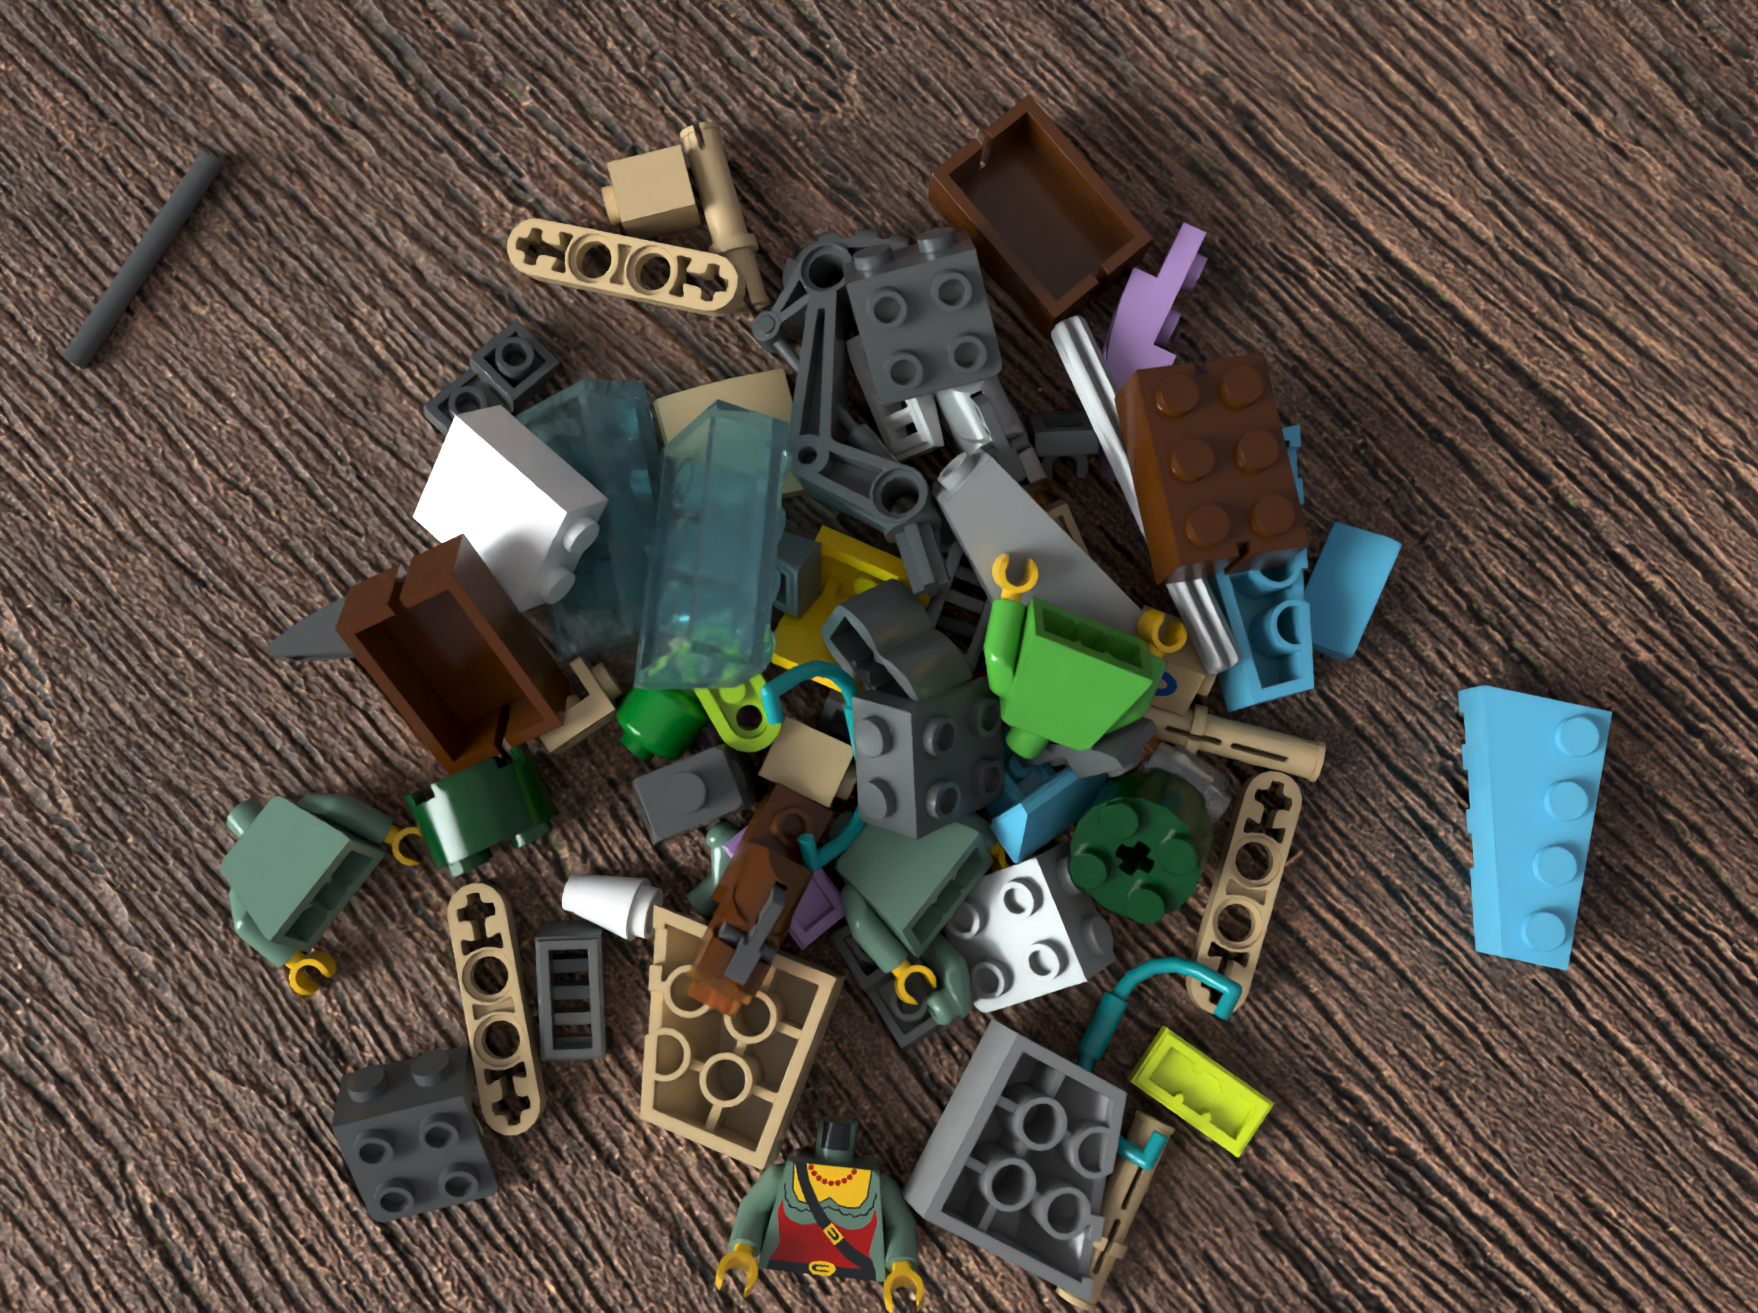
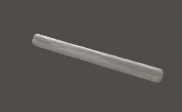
M1080 315L1073 316L1056 324L1055 328L1051 331V338L1146 541L1114 401L1119 390L1086 319ZM1207 578L1166 584L1206 672L1210 675L1218 674L1238 665L1242 661V653Z

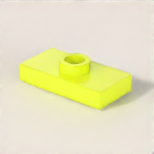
M1164 1025L1127 1078L1131 1083L1238 1158L1275 1104Z

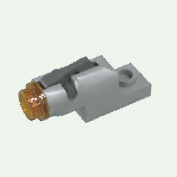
M997 375L933 393L938 417L956 456L963 452H967L971 456L980 447L993 457L1043 510L1051 506L1046 494L1051 488L1047 481V476L1033 446L1028 441V436L1018 414L1010 403Z

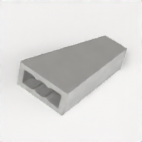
M979 447L971 456L967 452L961 453L944 468L938 477V481L942 485L933 493V496L991 605L993 600L1001 599L1002 588L996 584L992 576V566L999 555L1007 553L1009 554V563L1005 570V576L1010 584L1018 583L1023 578L1027 558L1032 559L1038 568L1036 584L1029 591L1022 593L1020 603L1027 606L1030 598L1034 596L1138 637L1137 623L1144 612L993 457Z

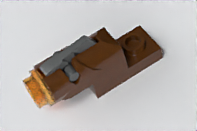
M770 782L711 897L719 905L701 939L698 948L699 954L688 973V976L692 977L693 980L686 992L687 995L732 1018H735L742 1003L749 1006L771 967L772 961L791 926L793 915L814 872L804 867L797 839L803 834H813L817 846L833 814L832 811L778 782Z

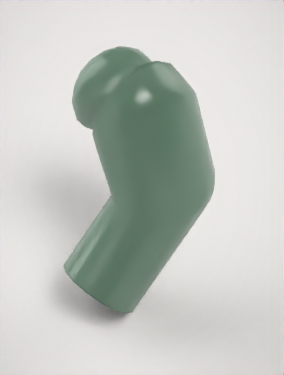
M730 821L716 823L710 828L706 836V844L712 848L711 874L686 894L690 903L705 919L711 916L719 905L711 897L731 860L722 845L741 831Z
M939 932L920 957L937 975L941 986L940 990L929 993L926 1000L929 1006L928 1010L936 1023L947 1026L956 1018L963 1020L969 1014L973 1005L966 959Z

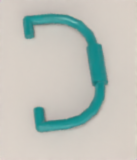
M812 660L794 666L761 688L760 694L767 722L770 725H775L784 721L779 699L780 695L799 683L814 677L830 679L841 689L846 701L843 704V710L855 757L852 696L860 692L855 680L838 664L822 660ZM858 806L848 825L833 840L817 850L813 834L807 833L798 837L797 840L805 868L816 872L844 852L853 843L867 824V822L859 820Z
M1178 956L1149 959L1126 972L1111 993L1105 992L1077 1047L1081 1051L1077 1065L1089 1072L1092 1071L1095 1059L1100 1061L1129 1004L1125 1001L1137 984L1155 974L1176 972L1195 978L1223 993L1213 1014L1226 1021L1229 1020L1242 994V987L1236 981L1195 961ZM1154 1130L1143 1150L1122 1136H1119L1117 1153L1139 1167L1151 1170L1155 1166L1168 1137Z

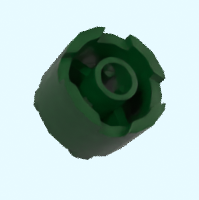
M526 742L509 749L514 758V762L503 766L499 756L495 758L492 756L431 784L430 787L435 798L429 801L426 800L422 790L404 798L437 869L447 866L454 878L490 861L493 854L489 847L510 838L516 849L551 832L553 828L548 819L559 812Z
M1150 768L1147 773L1131 772L1124 776L1111 777L1095 794L1077 823L1070 844L1072 859L1069 863V869L1073 882L1084 888L1104 908L1123 916L1131 917L1140 924L1159 922L1165 914L1176 911L1193 895L1216 841V832L1212 830V821L1205 809L1207 801L1203 794L1184 777L1161 768Z

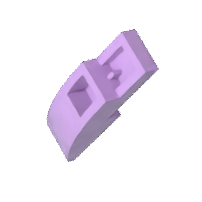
M1183 222L1156 277L1135 267L1133 268L1113 313L1102 356L1119 391L1136 370L1172 365L1177 356L1154 345V343L1164 348L1167 345L1181 316L1180 312L1171 309L1180 288L1191 293L1207 261L1206 257L1197 253L1206 232ZM1099 442V457L1103 476L1115 481L1116 476Z

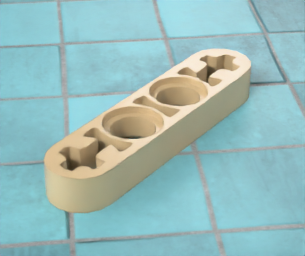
M527 219L519 223L511 231L507 241V253L510 262L517 270L538 281L712 317H723L733 313L741 305L745 296L746 283L743 274L727 258L714 253L544 219ZM543 240L557 250L566 251L565 262L547 255H539L536 260L528 255V248L530 244L539 245ZM604 245L608 247L611 253L609 270L598 278H588L582 268L585 254L590 248ZM655 257L667 259L670 265V277L667 283L657 290L645 289L640 280L643 265ZM719 270V276L728 282V288L726 292H715L713 300L710 301V295L701 288L686 284L687 272L695 278L713 280L716 276V271ZM682 291H683V292H684V296H683V297H679V296L681 295Z
M1266 771L1254 774L1243 783L1239 791L1191 957V961L1204 964L1218 971L1221 957L1215 954H1208L1211 942L1227 951L1243 952L1240 964L1227 958L1223 972L1224 976L1236 981L1242 987V994L1233 1012L1243 1005L1249 993L1301 811L1302 795L1299 786L1290 776L1282 772ZM1272 782L1277 785L1276 795L1285 799L1283 810H1271L1265 828L1278 829L1276 840L1263 833L1244 832L1246 820L1252 824H1260L1264 805L1254 801L1255 793L1257 790H1268ZM1250 842H1256L1263 846L1269 857V866L1265 874L1254 880L1243 877L1235 864L1236 854L1239 849ZM1232 904H1240L1245 907L1250 913L1252 920L1251 929L1248 934L1237 941H1229L1224 938L1218 928V917L1221 911ZM1186 976L1185 986L1190 999L1196 1006L1213 1014L1223 993L1217 995L1215 1002H1210V991L1201 986V981Z
M476 882L461 887L452 896L448 905L447 918L482 1113L486 1123L494 1131L503 1135H518L527 1131L541 1118L546 1107V1093L512 906L508 895L499 886L490 882ZM479 893L483 903L493 902L495 906V915L485 919L487 938L501 933L503 945H488L470 953L468 941H476L482 938L478 921L473 919L466 920L464 908L472 906L475 900L474 894ZM486 956L500 959L508 970V981L505 987L498 993H488L481 990L474 979V970L477 963ZM495 1021L512 1023L520 1035L519 1047L509 1057H500L493 1054L486 1044V1032L488 1027ZM520 1062H524L526 1072H518L512 1077L517 1096H528L530 1105L520 1112V1120H514L511 1110L501 1111L498 1105V1101L508 1095L507 1077L504 1075L497 1080H493L491 1070H506Z

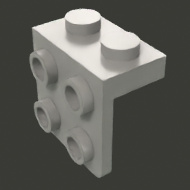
M1068 840L1047 847L1023 860L1021 863H1016L984 875L944 925L943 930L948 941L967 961L973 1004L979 1011L989 1013L1086 982L1116 960L1113 952V936L1108 923L1103 917L1098 915L1091 896L1084 888L1073 882L1069 869L1072 857Z

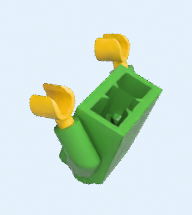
M1003 553L999 555L992 566V576L996 584L1002 588L1001 599H995L992 602L984 643V654L989 688L1000 699L1001 719L1006 724L1012 726L1006 735V742L1011 750L1023 758L1037 759L1050 740L1077 751L1088 750L1104 734L1108 735L1143 718L1149 710L1167 667L1166 662L1162 660L1165 652H1175L1186 643L1187 632L1185 626L1180 622L1172 620L1168 624L1164 636L1159 639L1158 630L1164 622L1165 615L1162 611L1150 609L1139 618L1137 623L1138 637L1034 596L1030 598L1026 606L1020 603L1022 593L1029 591L1036 584L1038 568L1035 562L1027 558L1023 578L1018 583L1010 584L1005 576V570L1009 563V554Z

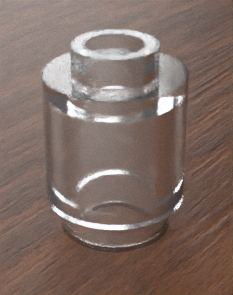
M1160 739L1161 742L1142 761L1136 773H1147L1150 768H1161L1184 777L1203 794L1207 801L1205 809L1213 826L1223 815L1232 799V795L1225 791L1229 777L1179 743L1172 747Z

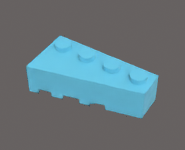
M1300 424L1282 428L1300 505L1302 506L1304 505L1303 478H1298L1296 452L1301 447ZM1307 548L1279 567L1225 575L1224 569H1222L1215 576L1207 578L1242 653V661L1238 665L1217 674L1228 713L1314 688L1310 603L1305 602L1303 570L1308 568Z
M1487 685L1458 690L1459 713H1464L1466 744H1462L1463 770H1468L1470 808L1466 809L1467 833H1472L1474 867L1470 868L1475 951L1568 971L1612 712Z

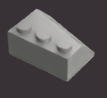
M991 1019L902 1191V1197L927 1221L1090 1302L1094 1278L1089 1275L1094 1251L1092 1245L1094 1241L1101 1242L1105 1217L1100 1214L1106 1177L1113 1173L1127 1092L1004 1024Z

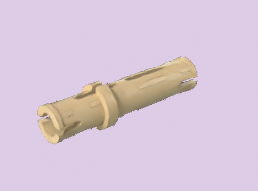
M714 121L699 123L706 146L704 150L694 126H688L680 132V138L685 146L713 244L708 248L709 253L727 258L740 270L746 283L751 304L758 311L770 304L769 296L766 295L754 255L759 250L756 236L748 234L719 134V125ZM724 280V284L727 290L728 282ZM746 295L741 305L732 313L733 315L751 313Z
M1194 703L1192 709L1188 708L1184 717L1150 705L1148 712L1143 716L1152 719L1158 728L1155 736L1159 740L1181 745V751L1186 754L1195 756L1197 751L1200 750L1242 761L1250 765L1261 766L1306 778L1311 782H1315L1319 777L1324 762L1325 742H1316L1270 730L1262 726H1255L1209 714L1208 707Z
M1136 1110L1135 1118L1125 1139L1144 1150L1154 1130L1164 1134L1169 1140L1175 1128L1142 1111ZM1167 1142L1151 1170H1145L1118 1154L1113 1173L1109 1174L1104 1188L1100 1214L1105 1217L1101 1242L1094 1241L1092 1245L1094 1251L1089 1275L1094 1278L1091 1300L1088 1302L1057 1287L1056 1292L1060 1297L1084 1310L1095 1312L1096 1303L1116 1258L1124 1259L1129 1246L1124 1242L1125 1237L1148 1190Z

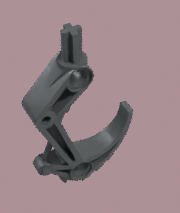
M858 228L854 237L843 239L837 230L821 233L818 241L803 249L795 260L788 257L783 270V291L772 310L761 312L757 315L752 325V333L761 348L769 353H780L797 373L785 453L786 464L809 495L877 529L884 534L886 541L897 544L913 595L919 597L928 594L931 597L942 593V588L951 585V580L934 532L941 525L938 504L922 474L913 467L901 464L867 424L858 425L847 412L849 353L846 341L850 339L851 317L854 316V312L846 287L842 264L854 261V253L870 246L889 244L892 250L914 245L912 240L897 234L884 239L880 230ZM833 277H843L835 286L822 288ZM803 336L799 357L789 344L790 341ZM846 430H847V432L849 433V436H848V438H847V441H848V443H849L851 446L845 445V444H846ZM910 494L919 496L918 502L912 510L903 514L891 513L893 504L897 499Z

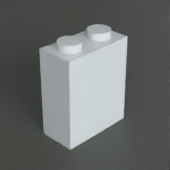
M497 405L455 415L413 518L441 543L464 533L521 613L544 603L554 604L570 591L575 582L573 572L583 551L594 542L599 533L600 527L597 523L609 499L505 408Z

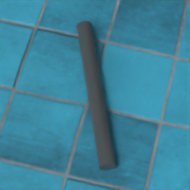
M204 151L200 152L61 356L80 368L86 369L224 167L221 162Z

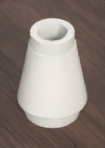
M574 872L569 877L562 896V908L564 910L574 912V914L628 941L634 940L636 936L649 939L655 931V928H652L654 905L663 906V890L651 886L648 878L583 875Z

